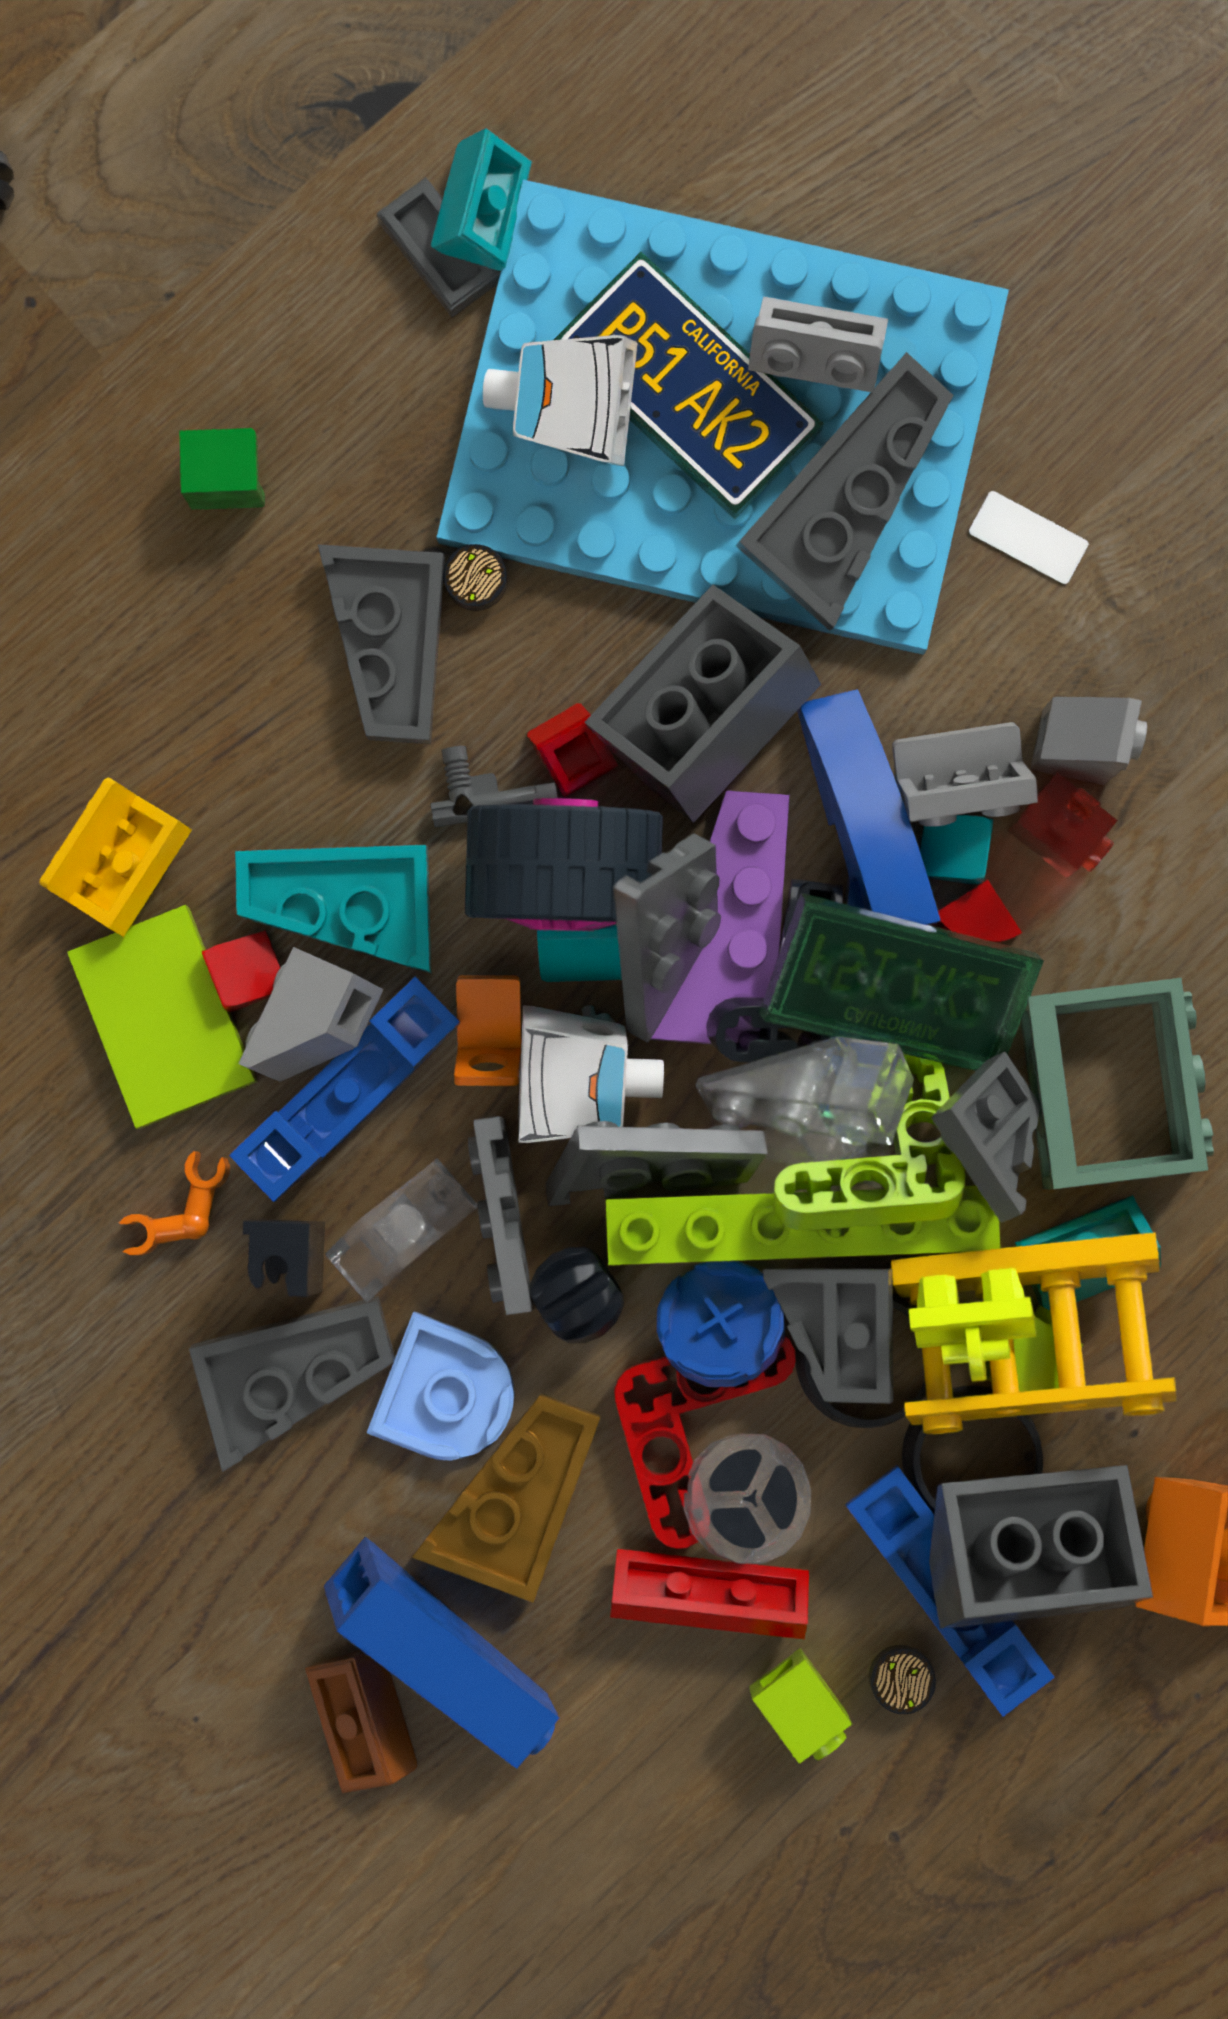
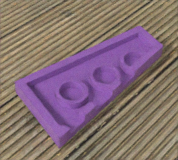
M726 791L710 842L716 845L717 875L720 877V884L717 890L718 913L721 915V923L713 940L702 949L650 1040L712 1044L707 1036L706 1024L709 1014L717 1004L725 999L736 997L769 998L778 972L789 795ZM741 1016L739 1017L737 1027L727 1028L726 1034L735 1043H738L740 1033L760 1031V1028L752 1027Z

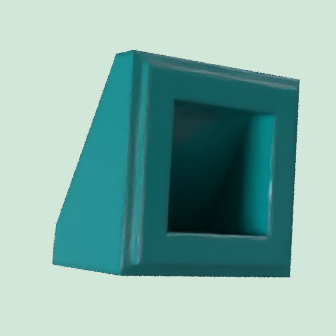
M957 815V820L950 824L923 826L920 853L928 878L980 885L984 881L993 818Z

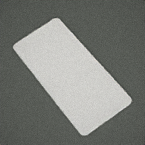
M991 491L988 494L969 529V533L974 537L1063 584L1069 582L1088 547L1087 540L995 491Z

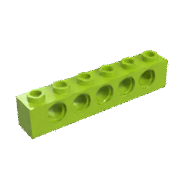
M965 1186L963 1200L958 1211L950 1217L940 1220L810 1231L794 1230L785 1226L777 1218L773 1209L774 1193L606 1199L608 1265L951 1253L1000 1249L999 1219L977 1186ZM931 1187L932 1193L944 1192V1188ZM886 1189L851 1190L857 1199L864 1202L880 1201L887 1195ZM833 1191L832 1203H839L840 1191ZM795 1192L800 1204L812 1203V1199L809 1198L807 1192Z

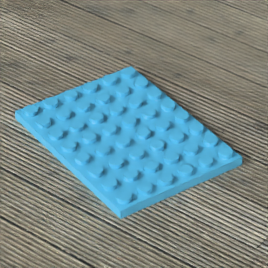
M523 180L517 203V219L513 231V239L506 267L501 270L437 533L438 544L456 548L470 544H480L493 549L503 559L695 603L712 585H715L761 618L924 655L928 647L1009 289ZM644 260L748 359L750 358L753 327L756 317L759 316L763 297L887 318L888 324L875 387L907 352L954 396L920 462L911 474L889 522L885 525L870 554L871 557L844 605V609L835 627L829 631L738 549L736 544L871 392L764 373L814 420L815 425L740 503L733 504L631 407L624 466L608 464L514 436L513 422L515 411L485 408L483 404V382L487 370L496 369L519 372L520 353L524 343L562 340L563 336L637 261Z

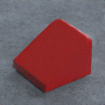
M581 703L571 706L527 733L532 746L564 798L618 766L610 749L584 723L591 714Z
M266 930L202 951L203 958L224 1010L232 1013L270 997L273 991L274 979L281 966Z

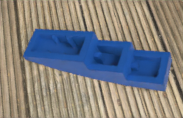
M858 689L806 701L797 712L828 825L836 826L851 882L858 881L866 914L918 928L935 925L941 920L923 859L892 770Z

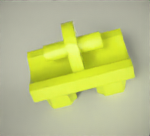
M1014 1268L989 1270L982 1273L984 1302L959 1304L957 1283L954 1276L937 1275L920 1278L917 1308L909 1309L910 1328L915 1333L917 1347L941 1346L944 1365L969 1363L972 1381H985V1361L1010 1359L1009 1339L1037 1337L1030 1297L1025 1298L1017 1271Z

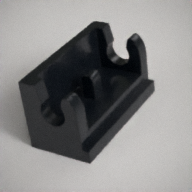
M243 1221V1235H249L248 1275L255 1288H261L264 1284L263 1265L265 1263L266 1275L273 1284L279 1282L281 1274L287 1273L285 1281L288 1296L308 1297L323 1291L325 1221Z

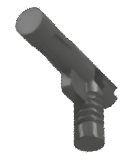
M453 746L441 750L443 764L446 765L444 770L447 771L445 776L448 777L446 782L449 783L447 788L450 789L448 792L449 800L431 803V810L436 828L467 822L468 814L459 816L454 814L456 803L462 796L467 798L473 806L500 804L533 805V799L558 797L555 782L498 791L496 776L493 773L477 776L468 775L470 770L468 769L469 763L466 762L468 760L466 746Z

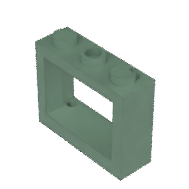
M1182 978L1028 996L1018 1001L1029 1088L1040 1103L1035 1133L1043 1189H1061L1208 1170L1207 1157L1214 1154L1212 1146V1136L1214 1135L1209 1119H1201L1198 1093L1205 1091V1071L1200 1055H1192L1189 1030L1196 1028L1197 1016L1196 1010L1193 1008L1191 992H1183ZM1152 1004L1172 1154L1077 1166L1056 1015Z

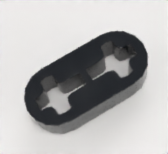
M736 997L725 999L714 1007L707 1020V1036L712 1045L725 1057L737 1062L810 1061L824 1052L829 1045L832 1035L831 1024L803 1018L812 1025L811 1030L800 1033L798 1043H796L789 1035L778 1031V1028L798 1027L800 1017L769 1010L766 1006L768 998ZM741 1016L752 1027L760 1028V1031L740 1033L738 1043H735L726 1034L727 1028L737 1027L739 1017Z

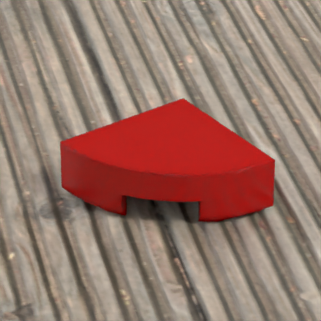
M988 880L938 911L941 920L938 924L949 934L982 944H998L1013 939L1022 933Z

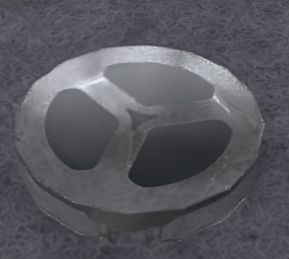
M731 1434L712 1442L694 1460L688 1476H691L688 1482V1493H684V1511L692 1534L709 1553L733 1563L764 1564L785 1555L802 1537L811 1514V1485L803 1463L787 1445L765 1434Z

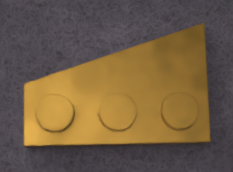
M540 1394L423 1541L412 1558L534 1603L601 1416Z

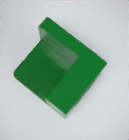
M252 428L179 430L181 494L191 510L265 507V493L258 478V438Z

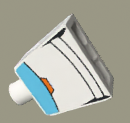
M611 335L524 343L520 353L519 372L496 369L487 370L483 382V404L485 408L515 411L513 434L516 437L608 464L624 466L637 342L625 336Z
M523 1006L518 1143L571 1138L577 1126H584L596 1121H609L617 1124L618 1127H623L625 1097L662 1098L664 1082L663 1060L628 1059L625 1026L619 1023L535 1006Z

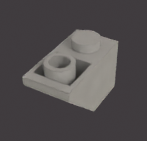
M1053 697L1042 710L1030 769L1105 785L1121 770H1126L1130 759L1138 760L1141 755L1147 732V722L1138 720L1142 701L1132 698Z
M293 947L286 964L276 974L273 991L259 1021L254 1024L247 1036L246 1048L238 1064L281 1082L356 1048L384 989L347 970Z

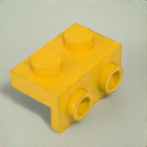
M105 778L88 802L64 843L52 858L51 863L40 878L39 884L124 937L192 829L140 798L113 779Z

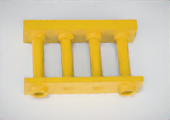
M1156 1233L891 1260L894 1288L900 1298L910 1297L911 1304L917 1305L920 1278L937 1275L954 1276L958 1292L975 1290L976 1297L983 1299L984 1302L981 1274L989 1270L1006 1268L1016 1269L1021 1286L1041 1284V1290L1048 1292L1059 1388L1019 1392L1014 1339H1009L1010 1359L989 1361L993 1394L953 1398L950 1364H943L941 1346L922 1348L927 1401L906 1402L904 1405L907 1419L912 1425H923V1433L959 1432L963 1430L962 1421L1121 1406L1125 1416L1154 1415L1164 1412L1163 1403L1176 1402L1174 1378L1153 1380L1141 1283L1147 1281V1273L1160 1272ZM1107 1277V1283L1115 1286L1126 1382L1086 1386L1075 1289L1081 1287L1080 1280Z

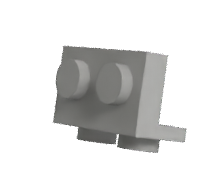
M763 297L760 313L756 317L753 327L748 370L874 393L888 319Z
M1013 722L897 739L892 743L896 784L910 822L918 821L923 826H942L956 821L958 814L981 811L985 816L1000 817L1017 813L1020 810V805L1038 803L1036 777L1022 761L1020 729Z

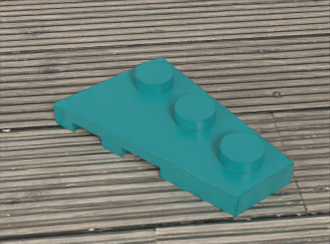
M426 845L235 851L236 910L238 916L431 973L428 847Z

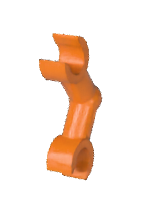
M193 1151L185 1162V1174L191 1185L184 1214L157 1219L142 1214H131L124 1217L118 1222L119 1224H143L147 1230V1239L142 1246L131 1247L123 1252L129 1255H146L156 1249L158 1244L184 1239L196 1240L205 1236L209 1228L208 1219L215 1189L221 1187L227 1181L230 1174L228 1158H220L216 1175L212 1179L205 1181L198 1174L201 1154L198 1151Z

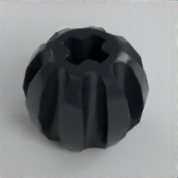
M568 1247L551 1254L536 1269L530 1283L531 1298L537 1310L552 1332L559 1339L567 1343H587L602 1337L616 1324L624 1307L623 1293L613 1275L599 1255L586 1247Z

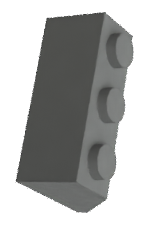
M712 585L584 723L654 793L694 823L818 689L821 683L800 645L718 587Z
M1127 1465L938 1485L929 1565L940 1629L1125 1608L1153 1597Z

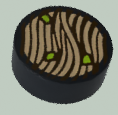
M470 544L459 548L449 557L444 568V582L450 598L458 606L471 611H482L491 608L503 597L507 588V572L505 564L497 552L484 545Z
M893 1645L885 1648L875 1657L869 1671V1683L875 1698L885 1709L896 1714H911L921 1710L929 1703L935 1691L936 1677L932 1665L921 1651L912 1646Z

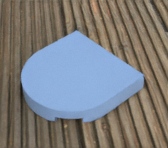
M414 1311L367 1434L438 1460L452 1461L475 1455L498 1439L511 1417L515 1390L509 1366L501 1353L483 1338Z

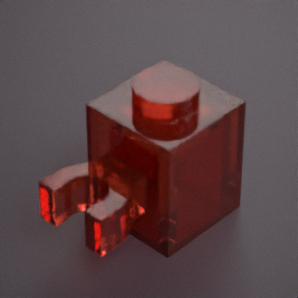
M1056 773L1037 794L1038 803L1029 804L1008 832L1068 878L1078 871L1081 866L1091 872L1114 845V842L1106 835L1118 820L1100 807L1101 803L1084 789L1076 788L1063 776Z

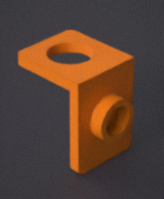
M460 975L456 982L457 1019L460 1024L457 1026L458 1050L454 1071V1084L458 1086L518 1085L521 1062L520 978L515 975ZM486 1062L498 1063L504 1066L495 1071H479L471 1068L476 1064Z

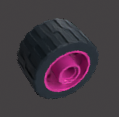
M566 798L533 799V805L500 804L472 806L468 810L465 914L468 918L507 919L529 929L594 931L616 924L613 887L625 876L639 883L653 876L646 871L649 861L662 854L663 816L659 812L648 810L598 807V801Z

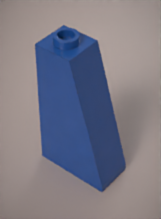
M364 1537L324 1585L336 1630L517 1769L529 1754L535 1755L540 1752L553 1735L555 1723L559 1716L547 1692L367 1537Z

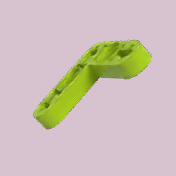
M907 1048L892 1055L887 1063L885 1097L896 1155L798 1163L788 1166L779 1173L775 1180L773 1209L777 1218L785 1226L794 1230L810 1231L931 1221L950 1217L958 1211L963 1200L965 1187L964 1166L956 1154L946 1146L942 1136L936 1141L926 1143L914 1140L906 1131L909 1126L918 1122H927L936 1126L931 1117L950 1098L944 1067L937 1056L922 1048ZM916 1074L919 1082L923 1083L921 1099L912 1101L913 1090L911 1081L905 1075ZM936 1163L937 1183L940 1188H944V1192L932 1193L929 1184H925L927 1165ZM874 1181L886 1189L887 1195L880 1201L864 1202L852 1194L851 1188L858 1182ZM838 1185L840 1186L839 1203H832L833 1191H831V1186ZM807 1190L812 1203L800 1204L795 1191Z

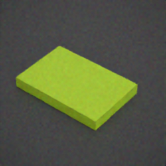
M187 905L131 926L124 937L115 932L67 952L136 1129H142L257 1083L254 1071L238 1064L245 1048L231 1013L224 1010L202 955L205 946L190 908Z

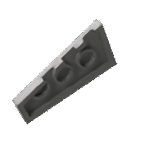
M907 352L874 389V393L871 392L736 544L738 549L829 631L835 627L844 609V605L871 557L870 554L885 525L889 522L911 474L920 462L954 396Z

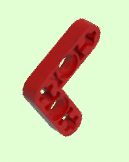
M786 1336L781 1346L784 1351V1357L775 1361L776 1372L765 1375L763 1371L757 1378L734 1387H718L710 1393L696 1392L688 1385L686 1378L676 1369L677 1385L686 1400L672 1404L671 1390L655 1395L653 1397L654 1407L642 1411L637 1401L627 1403L624 1393L633 1389V1378L638 1375H645L648 1384L667 1381L668 1378L662 1367L671 1364L668 1362L666 1355L636 1363L626 1368L618 1377L614 1388L615 1403L651 1528L657 1539L666 1546L675 1549L688 1548L699 1542L708 1526L706 1504L679 1414L767 1389L784 1382L793 1372L796 1362L795 1349ZM655 1437L671 1439L680 1450L678 1464L667 1473L651 1471L646 1467L642 1459L644 1446ZM687 1475L691 1486L677 1487L684 1509L690 1510L695 1508L698 1517L689 1520V1532L677 1534V1530L673 1525L663 1527L660 1518L666 1517L670 1512L666 1492L663 1491L656 1497H653L650 1485H670Z

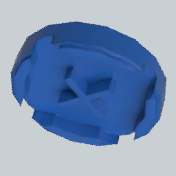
M736 1260L708 1261L694 1265V1270L687 1272L681 1278L680 1275L677 1276L667 1286L657 1307L656 1331L668 1362L685 1378L707 1387H734L757 1378L775 1361L785 1339V1314L773 1290L768 1289L764 1281V1275L757 1268Z

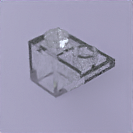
M437 1158L360 1218L325 1255L367 1303L478 1207V1204Z

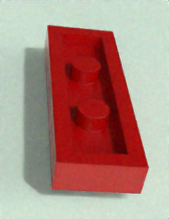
M617 1549L610 1618L805 1640L808 1625L809 1570Z

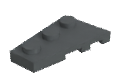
M318 544L366 737L368 740L431 744L445 568L444 553Z
M500 1116L473 1120L476 1136L468 1137L473 1175L482 1174L486 1200L477 1201L480 1227L483 1239L493 1238L497 1263L487 1264L492 1302L504 1301L506 1315L530 1312L534 1309V1303L530 1294V1277L506 1120Z
M596 1121L584 1126H577L546 1182L548 1207L571 1204L569 1192L604 1188L606 1200L629 1197V1190L640 1188L647 1183L661 1181L665 1189L671 1192L747 1183L767 1155L764 1131L741 1130L738 1126L730 1124L717 1125L709 1129H680L678 1125L673 1123H657L642 1128L618 1127L613 1122Z
M379 1296L191 1345L189 1351L222 1472L241 1461L245 1455L271 1439L272 1441L292 1428L293 1424L326 1403L330 1404L394 1363L395 1355Z

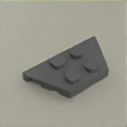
M692 834L679 842L669 853H662L649 861L646 872L653 876L644 882L639 883L625 876L613 887L626 1030L647 1043L656 1032L702 949L713 940L721 923V915L718 913L717 890L720 884V877L717 875L716 845L696 834Z

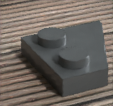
M1005 1051L986 1060L931 1117L940 1130L944 1143L956 1154L1001 1223L1021 1215L1025 1210L1027 1200L1016 1192L1019 1173L1030 1169L1032 1166L1034 1152L1032 1134L1037 1128L1040 1103Z
M764 1269V1281L768 1289L773 1290L790 1324L787 1327L798 1350L805 1354L811 1366L810 1374L824 1402L891 1403L894 1401L892 1269Z

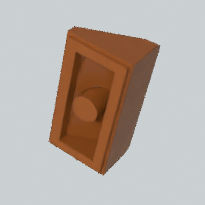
M361 1649L312 1664L305 1668L342 1793L392 1785L416 1770L417 1760L390 1671Z

